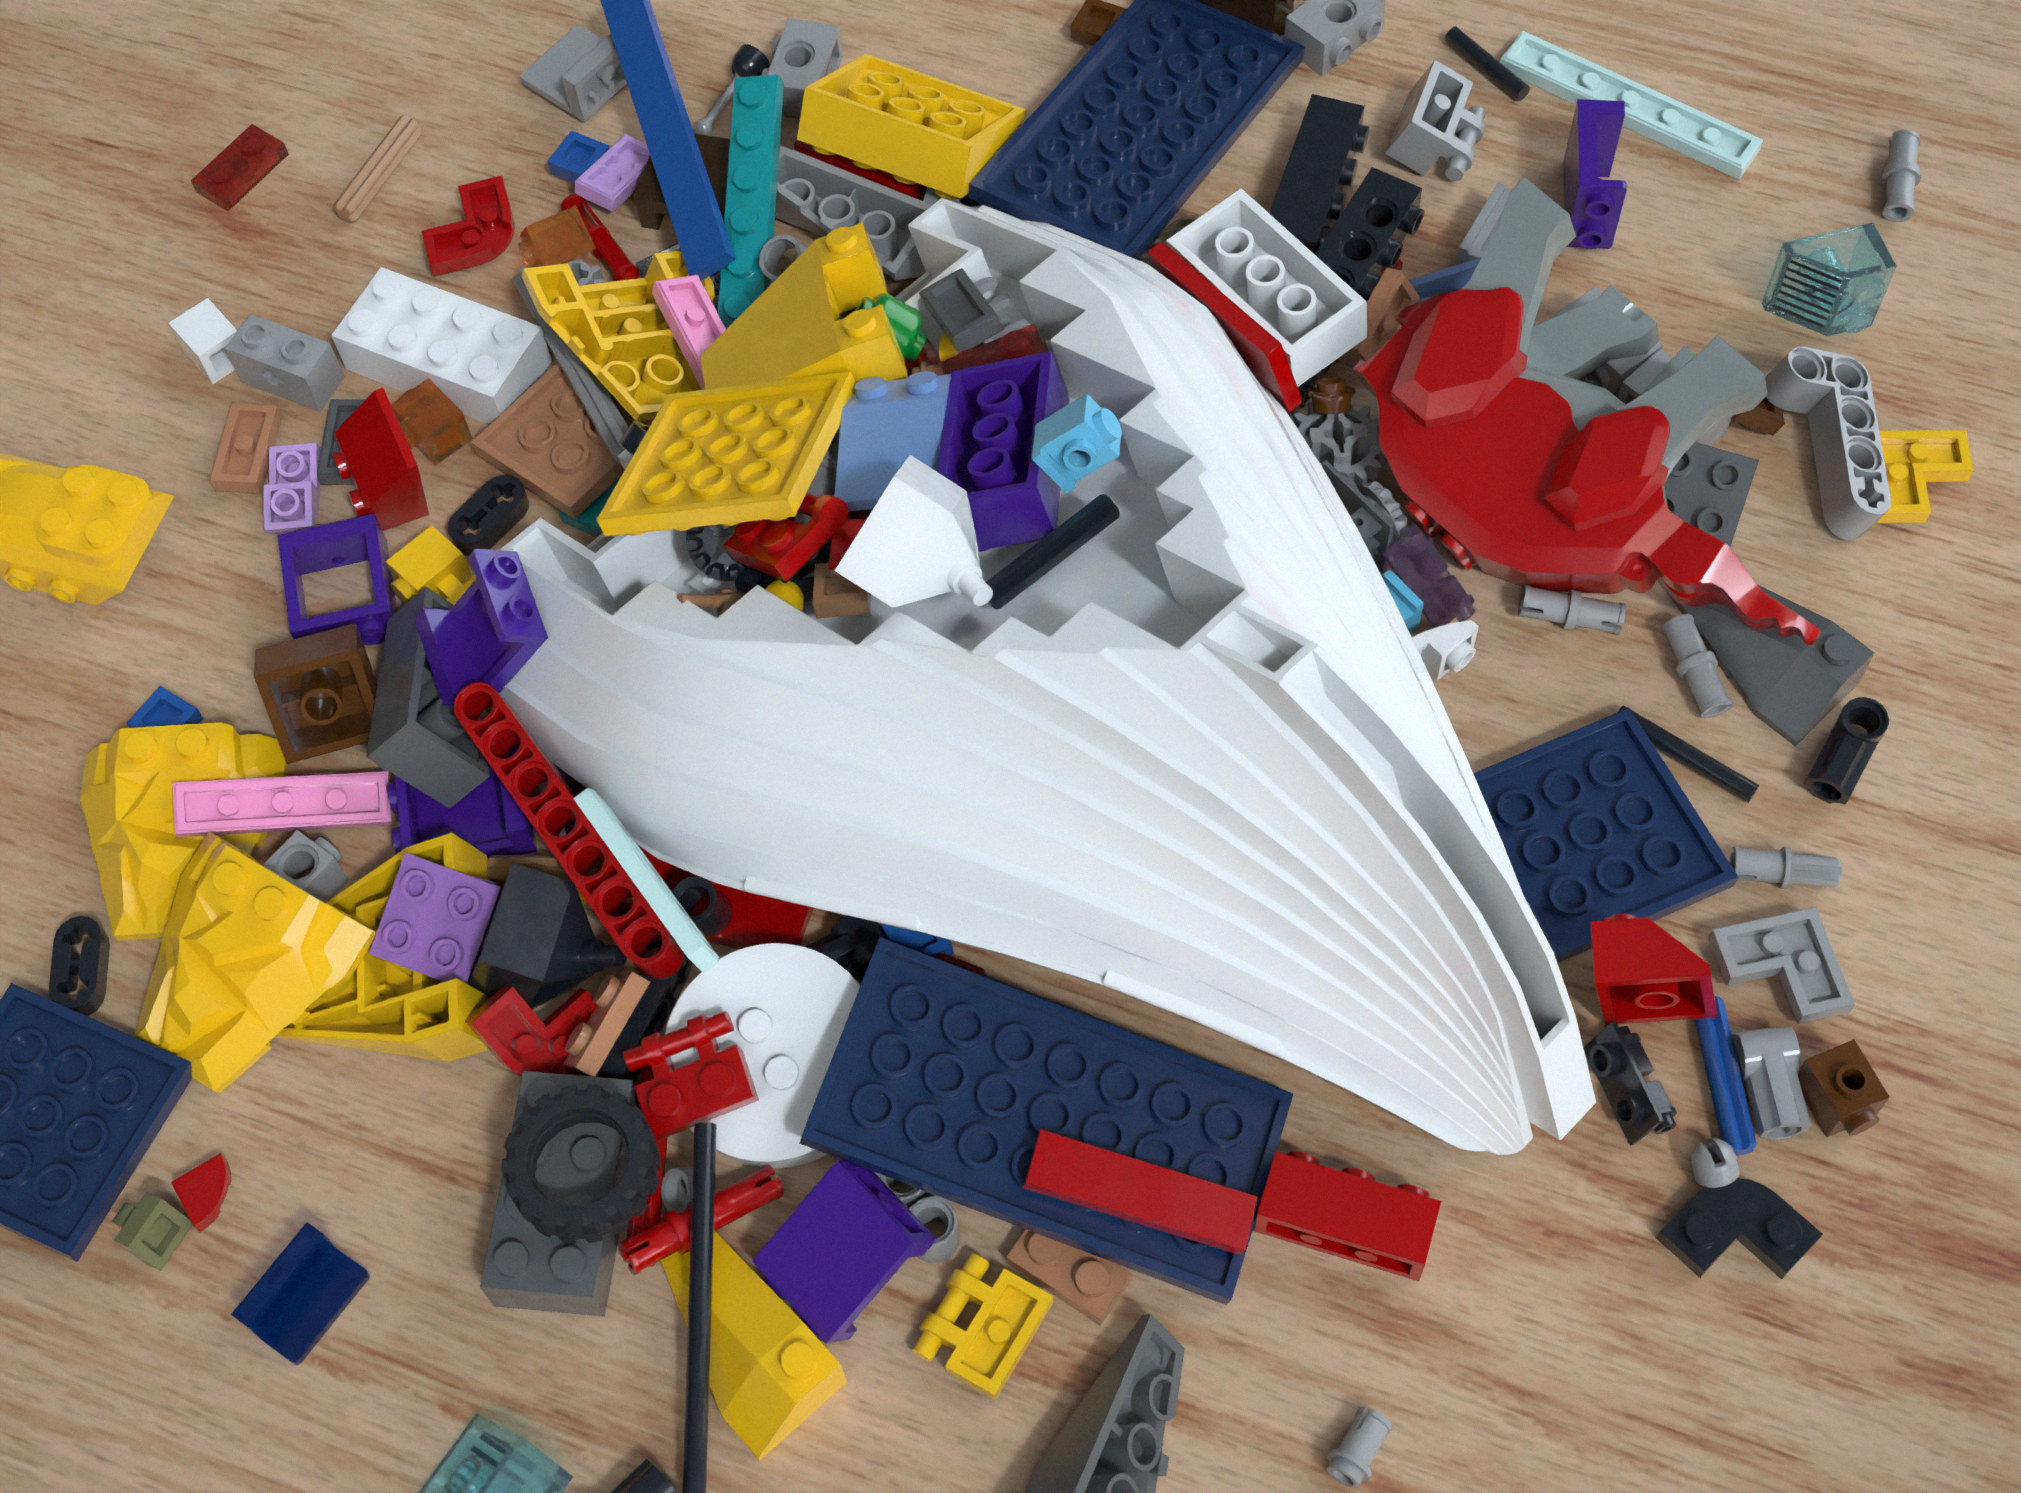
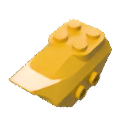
M0 452V578L11 587L23 592H30L34 589L49 593L54 598L65 603L72 604L75 601L98 605L123 592L170 506L174 495L150 489L147 483L137 476L94 465L82 464L63 468Z

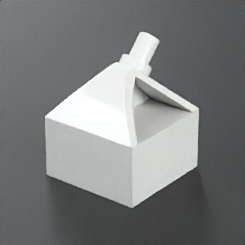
M909 455L892 478L835 571L892 608L955 591L958 594H966L976 606L985 605L992 598L993 590L982 579L976 534L967 491Z

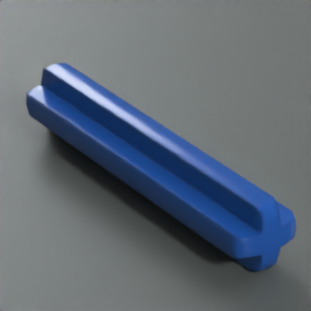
M1715 996L1717 1018L1694 1020L1721 1140L1732 1146L1736 1156L1746 1155L1753 1152L1757 1143L1725 1004L1720 997Z

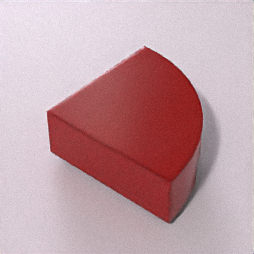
M221 1153L171 1182L190 1221L199 1232L205 1230L217 1219L221 1212L219 1209L226 1197L228 1186L231 1185L230 1166L227 1159Z

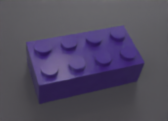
M1052 351L954 370L951 373L936 472L967 491L978 552L1018 543L1037 542L1057 528L1061 488L1032 460L1035 425L1069 404V397Z

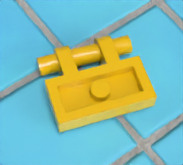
M971 1253L962 1269H955L945 1284L949 1290L935 1313L928 1312L919 1326L922 1334L911 1351L922 1360L931 1363L941 1345L950 1347L954 1352L945 1365L946 1372L996 1401L1052 1307L1054 1297L1005 1268L993 1287L987 1285L981 1279L990 1263L983 1257ZM967 1302H974L981 1307L967 1330L964 1331L954 1325Z

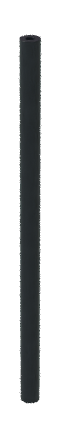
M714 1123L694 1124L682 1493H706L717 1125Z

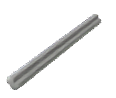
M529 267L520 268V274L514 277L516 288L537 325L542 327L546 341L615 462L620 463L617 456L626 449L619 441L628 430L627 424L605 386L538 314L521 277L523 269Z

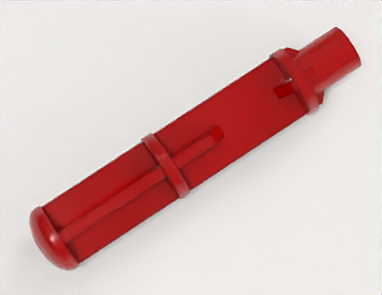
M578 194L567 196L561 203L560 209L562 214L569 220L596 258L599 260L604 258L615 272L612 278L613 281L638 279V268L626 256L611 236L607 227L602 224L586 203L585 198ZM584 208L588 210V212L591 214V216L594 218L598 225L594 223V221L591 219V217L588 215ZM571 217H573V218L576 220V222L579 224V226H580V227L582 228V230L585 232V235L583 234V232L580 230V228L577 226V224L574 222V220H573Z

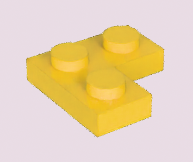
M1879 430L1891 496V507L1876 523H1926L1931 513L1926 482L1969 481L1974 469L1966 430Z

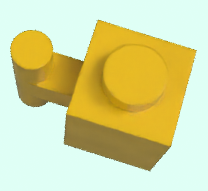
M432 525L386 561L394 578V581L390 583V587L404 604L409 602L425 587H428L455 605L476 579L475 575L472 577L463 553Z

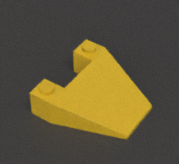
M863 222L851 227L836 228L826 236L816 239L700 355L705 389L851 371L856 383L870 377H881L885 381L901 380L908 377L902 352L883 305L868 310L854 311L843 319H840L839 316L841 313L857 308L865 297L873 299L877 294H888L881 265Z
M454 833L445 834L406 847L326 903L338 908L377 932L405 853L475 878L477 876L488 879L486 871L488 869L487 855ZM370 946L351 978L337 991L328 989L307 1008L311 1014L299 1025L290 1023L276 1035L283 1039L451 1062L489 1050L465 1021L491 997L458 978L442 982L370 955Z

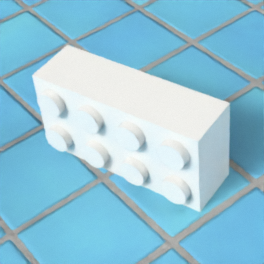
M1239 189L1166 240L1168 247L1282 344L1297 387L1367 338V301L1243 189Z
M380 267L331 335L346 370L489 425L541 378L552 362L541 326Z

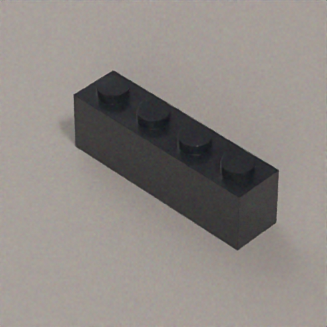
M1315 94L1311 95L1269 212L1272 217L1313 254H1316L1331 231L1330 225L1332 220L1337 221L1344 210L1346 194L1342 193L1344 186L1352 187L1358 166V160L1353 158L1355 152H1364L1370 128L1369 126L1362 125L1364 105Z

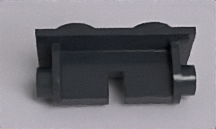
M1616 1021L1606 1026L1583 1049L1590 1061L1592 1070L1607 1096L1615 1118L1620 1123L1631 1146L1639 1142L1653 1129L1656 1134H1662L1675 1128L1677 1124L1673 1117L1677 1114V1111L1671 1105L1659 1080L1645 1082L1643 1076L1649 1075L1654 1069L1640 1042L1641 1039L1638 1033H1631L1628 1026L1618 1027Z

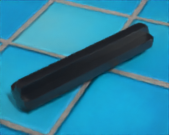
M1100 494L987 580V585L993 590L992 598L988 604L995 610L1001 609L1117 520L1120 516V511L1112 499L1106 494Z

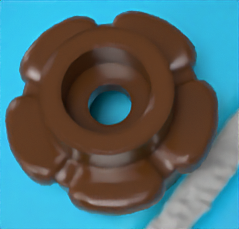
M1341 377L1320 378L1317 380V388L1313 387L1307 391V396L1312 397V411L1320 414H1340L1350 411L1351 398L1355 394V389L1346 386V379Z

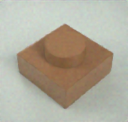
M829 563L815 564L813 607L816 619L871 614V594L835 570L828 569Z

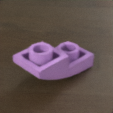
M317 443L269 447V484L263 485L264 531L266 533L297 531L316 526L321 489L317 479L321 448Z

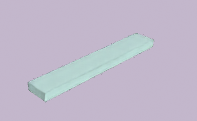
M1525 31L1520 33L1501 58V63L1521 80L1575 105L1577 99L1625 101L1623 127L1738 180L1760 151L1763 139Z

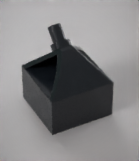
M512 863L502 884L499 899L468 985L491 998L505 985L513 986L533 1010L592 977L595 972L602 971L605 967L624 966L627 957L618 945H605L601 940L595 939L574 883Z

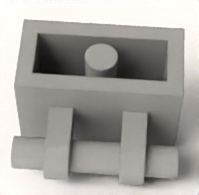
M1434 60L1408 93L1385 154L1423 176L1438 158L1443 156L1447 164L1446 177L1452 181L1461 180L1464 172L1472 166L1475 158L1473 147L1475 143L1481 140L1485 130V123L1483 121L1485 117L1484 109L1479 106H1471L1468 110L1464 108L1473 82Z

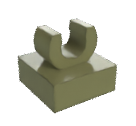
M146 1192L137 1207L125 1202L112 1221L114 1224L122 1227L114 1241L145 1264L159 1271L164 1268L193 1225L178 1210L162 1198Z

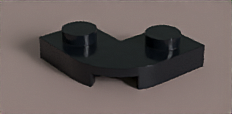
M1737 1178L1731 1184L1723 1187L1709 1188L1705 1186L1659 1232L1656 1239L1699 1278L1738 1240L1780 1279H1783L1823 1234L1773 1190L1758 1182Z

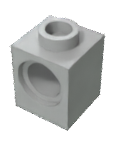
M298 830L263 865L325 903L348 881L347 876L338 863L342 856L337 849L322 837H318L313 842ZM313 869L308 876L297 879L303 871Z

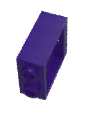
M375 513L277 535L289 630L293 639L356 623L364 645H377L385 641L387 621L397 612L395 593L390 587V583L393 581L392 574L386 563L389 559L387 540ZM369 560L375 603L307 618L302 575Z

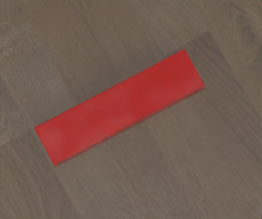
M1041 1129L1037 1134L1023 1185L1024 1189L1238 1255H1242L1246 1250L1258 1198L1251 1194Z

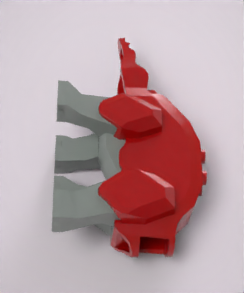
M1523 177L1510 191L1498 225L1470 281L1463 289L1439 293L1429 299L1404 307L1395 316V319L1402 327L1366 362L1360 359L1352 367L1356 377L1377 398L1379 406V444L1401 491L1408 500L1403 508L1412 516L1411 520L1431 539L1440 533L1442 536L1439 540L1448 548L1446 550L1447 553L1467 571L1475 565L1484 574L1521 587L1530 585L1534 588L1568 593L1572 589L1581 591V593L1615 594L1627 588L1642 594L1648 592L1655 582L1658 581L1671 598L1679 604L1691 607L1714 603L1727 606L1747 627L1755 631L1776 628L1781 638L1798 635L1807 646L1813 645L1821 633L1820 629L1760 589L1735 552L1726 543L1674 515L1668 509L1664 484L1674 466L1716 420L1753 410L1768 395L1765 374L1717 335L1697 355L1684 346L1668 362L1643 393L1626 405L1607 389L1579 381V379L1610 360L1647 354L1659 341L1657 322L1641 311L1610 284L1597 299L1533 326L1553 261L1576 237L1569 213L1526 177Z

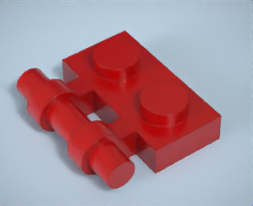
M726 1010L708 1018L705 1014L695 1016L687 1020V1026L663 1036L659 1032L642 1038L641 1045L623 1052L625 1063L631 1072L648 1065L651 1066L654 1078L634 1087L642 1113L656 1141L692 1128L696 1123H704L759 1101L743 1049L737 1045L723 1051L719 1049L716 1038L734 1031L732 1020ZM696 1046L700 1060L675 1070L670 1056Z

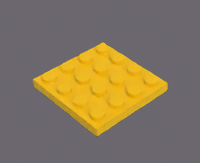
M851 371L668 394L596 519L604 536L624 534L638 536L653 531L672 529L685 531L693 527L720 524L733 526L740 522L767 519L781 521L788 517H795L841 423L842 409L855 392L854 386L856 382Z

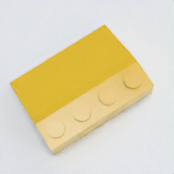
M866 53L805 87L797 140L813 145V149L821 154H838L852 159L853 163L860 168L869 170L880 169L894 174V178L899 182L905 184L919 183L935 189V193L943 198L961 199L969 193V183L1013 136L1025 118L1026 109Z

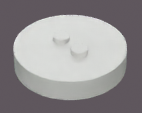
M783 943L759 944L737 950L718 959L719 963L707 972H701L685 989L671 1013L665 1031L666 1035L687 1026L688 1019L700 1014H705L708 1018L726 1010L730 1015L734 1031L716 1038L719 1049L723 1051L735 1045L743 1049L759 1101L704 1122L717 1125L716 1151L734 1161L761 1168L767 1164L772 1168L794 1167L827 1155L799 1143L860 988L859 983L847 970L828 956L798 945ZM696 1046L670 1056L675 1070L700 1060ZM694 1127L689 1128L694 1133Z

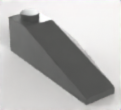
M1759 585L1757 586L1768 596L1793 610L1820 629L1821 633L1813 645L1807 646L1798 635L1781 638L1776 628L1755 631L1747 627L1727 606L1714 603L1691 607L1679 604L1671 598L1682 614H1691L1693 616L1694 624L1700 637L1706 639L1720 658L1718 665L1726 676H1733L1747 696L1745 703L1753 714L1795 747L1860 683L1875 653L1835 622Z
M1145 1314L1140 1317L1036 1465L1024 1493L1156 1492L1158 1476L1167 1475L1169 1456L1162 1454L1161 1451L1166 1421L1174 1418L1176 1413L1185 1348L1151 1314Z

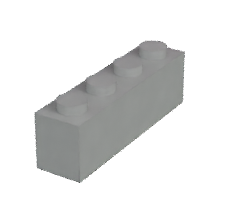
M780 145L775 218L822 237L836 228L851 227L863 222L883 272L894 280L921 277L926 270L908 224L930 208L931 204Z

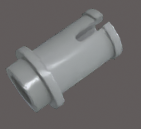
M1359 1407L1356 1417L1339 1448L1331 1449L1327 1456L1330 1462L1327 1468L1328 1473L1335 1480L1350 1488H1358L1361 1482L1369 1481L1372 1475L1369 1466L1386 1435L1392 1429L1390 1421L1375 1410L1370 1409L1368 1412L1366 1407Z

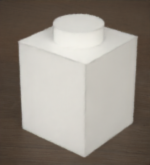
M208 298L169 322L183 352L212 384L235 370L225 348L236 334L237 329Z

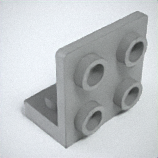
M576 25L521 74L524 85L583 122L590 118L627 84L611 33L601 38L581 25Z

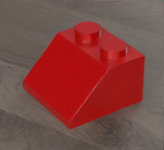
M384 388L374 390L334 432L339 451L331 455L341 481L351 479L355 490L348 492L356 516L361 517L375 513L382 531L427 516L429 511L417 462Z
M1614 914L1605 918L1604 921H1591L1594 980L1605 1025H1609L1614 1021L1617 1024L1717 1018L1710 964L1648 917L1637 918L1631 914Z

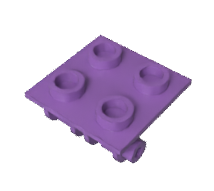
M405 853L369 954L442 982L458 978L468 984L502 887L497 886V883L477 876L475 878Z

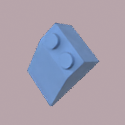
M924 371L912 374L906 379L885 381L881 377H870L862 379L855 384V392L844 405L841 414L834 495L846 502L848 511L874 509L892 478L909 455L937 471L951 374L936 376L934 372Z

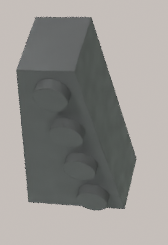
M425 587L387 621L366 757L382 769L390 771L450 809L489 778L490 774L488 762L480 759L478 747L458 721L454 713V706H443L414 619L423 608L451 610L454 605L428 587Z

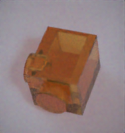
M576 206L526 226L520 234L522 241L518 243L521 256L529 268L565 264L569 261L583 259L596 249Z
M429 378L415 388L406 391L398 400L391 404L410 449L412 450L416 447L434 466L473 440L463 412Z

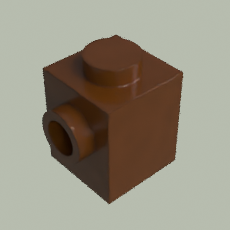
M1855 1039L1806 1059L1800 1067L1798 1078L1804 1100L1826 1137L1844 1130L1847 1131L1849 1136L1857 1135L1879 1122L1877 1114L1890 1096Z

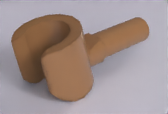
M723 588L715 591V594L708 595L679 593L676 598L682 604L688 600L699 608H717V615L719 617L745 594Z

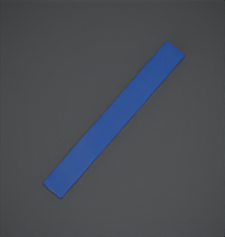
M600 0L689 276L698 275L700 281H703L734 261L736 257L650 0Z

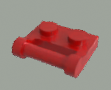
M806 493L797 511L812 517L805 525L791 521L788 518L781 521L767 519L740 522L735 528V534L723 546L735 561L787 582L845 524L849 514L848 506L844 500L832 495H822L819 497Z

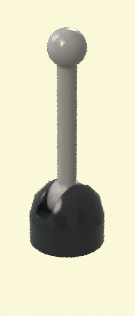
M743 44L732 59V72L735 78L761 76L764 68H770V62L764 53L748 44ZM734 79L706 118L696 122L695 131L697 134L708 136L711 134L713 122L733 96Z

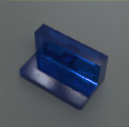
M306 1222L231 1315L249 1332L292 1364L300 1365L366 1284L370 1274L365 1268L338 1250L322 1232Z

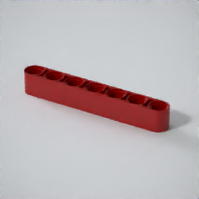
M483 682L471 683L465 686L457 694L454 701V713L458 721L623 954L649 977L660 979L673 975L681 967L684 959L683 950L573 798L576 795L515 710L492 686ZM493 707L486 718L478 720L480 714L485 709ZM520 744L518 751L513 756L505 758L507 751L512 746ZM548 781L545 790L540 795L532 797L534 789L539 784ZM576 820L574 828L568 834L559 836L560 830L565 823ZM599 859H604L601 870L592 876H587L590 865ZM633 898L631 909L626 914L615 917L618 905L626 899ZM662 938V946L657 954L650 958H644L646 946L651 941Z

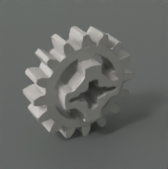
M1351 399V410L1348 412L1320 414L1312 411V402L1309 403L1307 416L1296 412L1293 422L1321 466L1322 462L1327 460L1339 473L1345 472L1357 485V488L1367 484V478L1378 482L1381 476L1382 467H1387L1388 461L1379 444V418L1369 419L1371 407L1366 405L1359 411L1353 409V399Z

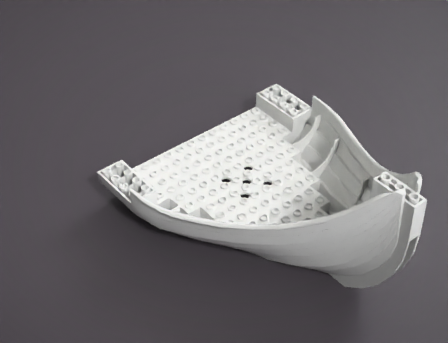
M944 198L938 200L908 224L926 273L895 298L921 313L922 326L920 331L927 335L924 346L913 362L908 359L904 360L908 377L912 375V368L921 367V361H927L928 365L941 363L939 341L944 332L925 307L919 292L962 268L973 283L985 277H994L998 282V286L992 291L983 294L987 302L989 303L993 298L1007 293L1037 334L1044 339L1049 351H1052L1069 397V404L1088 394L1102 409H1109L1116 416L1122 429L1119 457L1078 480L1075 489L1068 494L1062 489L1060 490L1057 527L1100 494H1106L1112 499L1120 511L1119 518L1001 609L995 610L988 603L976 606L966 594H958L955 591L894 608L871 594V614L816 619L813 600L804 602L801 612L769 591L756 585L718 617L717 608H699L688 600L682 604L676 598L679 593L708 595L715 594V591L723 588L738 592L735 587V581L727 582L713 579L695 566L687 550V530L653 531L638 536L628 534L604 536L602 533L585 547L542 518H539L501 548V551H514L518 553L548 639L512 680L504 686V689L499 694L515 710L549 759L584 787L594 789L616 814L637 845L657 859L717 884L744 892L932 935L1010 956L1104 986L1195 1021L1283 1059L1392 1113L1442 1142L1463 1150L1489 1151L1499 1156L1518 1153L1533 1139L1529 1121L1558 1140H1561L1596 1103L1577 1019L1554 952L1522 893L1503 842L1429 672L1355 523L1323 467L1286 410L1268 390L1260 385L1215 316L1207 307L1150 265L1048 223L1021 220L984 205L976 210ZM857 308L839 314L840 319L846 318L850 313L856 311ZM979 350L978 361L974 366L989 364L988 360ZM624 450L617 456L624 470L633 457L627 450ZM873 509L848 511L847 519L867 520ZM731 536L719 538V544L716 547L718 550L713 557L718 559L721 553L727 551L723 544ZM831 538L825 544L831 543ZM1037 542L1018 543L978 552L982 579L985 582ZM815 571L807 574L802 579L814 576ZM489 707L484 711L490 714L493 707Z

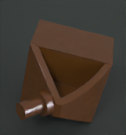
M356 623L256 649L254 678L287 764L369 742L378 683Z

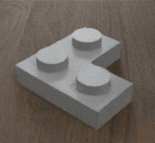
M1816 907L1716 928L1712 930L1709 936L1710 944L1726 986L1779 975L1797 1024L1850 1013L1855 1005Z

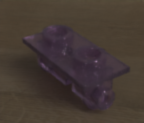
M1415 523L1382 553L1383 557L1395 574L1424 602L1422 613L1432 628L1449 624L1455 617L1459 622L1470 618L1476 611L1472 605L1475 599L1471 594L1467 595L1456 577L1448 572V565L1433 545L1434 539L1430 534L1424 535Z

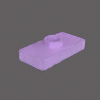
M624 134L575 181V194L614 212L639 187L650 156L647 144Z

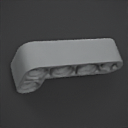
M1797 346L1791 349L1765 377L1768 392L1766 398L1778 408L1808 415L1826 525L1839 538L1855 540L1863 535L1891 507V496L1870 376L1865 366L1853 357Z

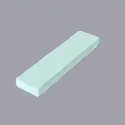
M588 787L573 798L685 955L703 973L719 963V956L602 797L594 789Z

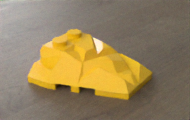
M681 250L654 253L645 278L581 286L578 285L568 263L523 269L521 277L538 314L634 420L654 419L668 394L701 390L651 293L655 281L689 276ZM709 276L701 282L710 300L713 302L715 297L714 284Z
M223 722L120 728L114 733L110 743H101L86 754L80 802L87 824L112 933L117 941L161 939L163 937L180 876L206 837L175 838L172 783L288 777L289 764L285 761L278 739L262 734L239 735L233 725ZM267 833L217 836L251 855L254 847L261 849Z
M209 831L180 876L134 1037L190 1061L192 1065V1078L212 1091L221 1094L272 1048L270 1041L290 1023L299 1025L311 1014L307 1009L328 989L337 991L351 978L374 941L376 932L338 908L307 893L256 862L254 857Z

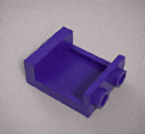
M1577 99L1563 160L1564 210L1569 213L1576 237L1566 247L1609 249L1613 245L1627 192V185L1624 180H1603L1599 177H1610L1625 117V101Z
M474 549L469 559L476 579L451 610L423 608L414 619L443 706H454L457 694L471 683L483 682L489 684L500 693L504 686L512 680L548 639L517 552Z
M519 744L512 746L507 751L505 758L513 756L518 751ZM489 763L490 777L450 809L394 775L395 782L388 783L387 785L391 809L393 813H398L399 827L392 828V841L396 854L406 847L449 833H454L486 854L487 859L492 855H523L538 851L535 828Z
M837 1160L752 1261L765 1275L763 1281L781 1299L787 1300L801 1315L800 1319L820 1341H824L827 1344L850 1339L857 1331L852 1323L908 1258L923 1256L937 1239L875 1172L860 1167L849 1160Z

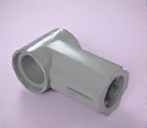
M1782 1026L1733 1032L1731 1036L1742 1081L1746 1082L1759 1138L1776 1141L1790 1139L1793 1136L1807 1133L1811 1124L1798 1078L1801 1056L1798 1039L1793 1028Z

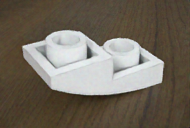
M1472 620L1438 626L1412 637L1429 674L1436 681L1451 669L1454 672L1462 670L1476 653L1474 645L1479 626Z

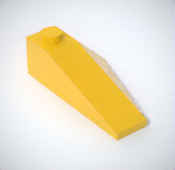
M715 1231L713 1236L709 1386L723 1420L760 1461L843 1387L847 1380L839 1361L805 1323ZM690 1251L684 1255L676 1252L661 1260L687 1330Z

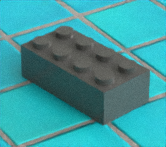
M523 1071L511 1133H515L518 1127L516 1120L525 1110L530 1113L537 1106L535 1101L548 1093L550 1097L561 1094L560 1088L576 1085L578 1090H587L588 1085L602 1086L606 1093L612 1094L613 1091H617L627 1097L632 1106L636 1105L639 1108L635 1085L632 1080ZM579 1123L561 1130L545 1145L537 1160L535 1177L539 1189L549 1200L563 1206H582L604 1198L619 1184L628 1166L629 1151L624 1138L615 1129L601 1123ZM502 1174L480 1283L482 1291L494 1307L605 1317L620 1233L615 1235L614 1231L603 1235L604 1240L594 1243H588L586 1238L577 1239L576 1244L561 1242L558 1236L551 1235L549 1238L538 1232L533 1224L523 1218L507 1192L505 1186L507 1185L506 1178Z

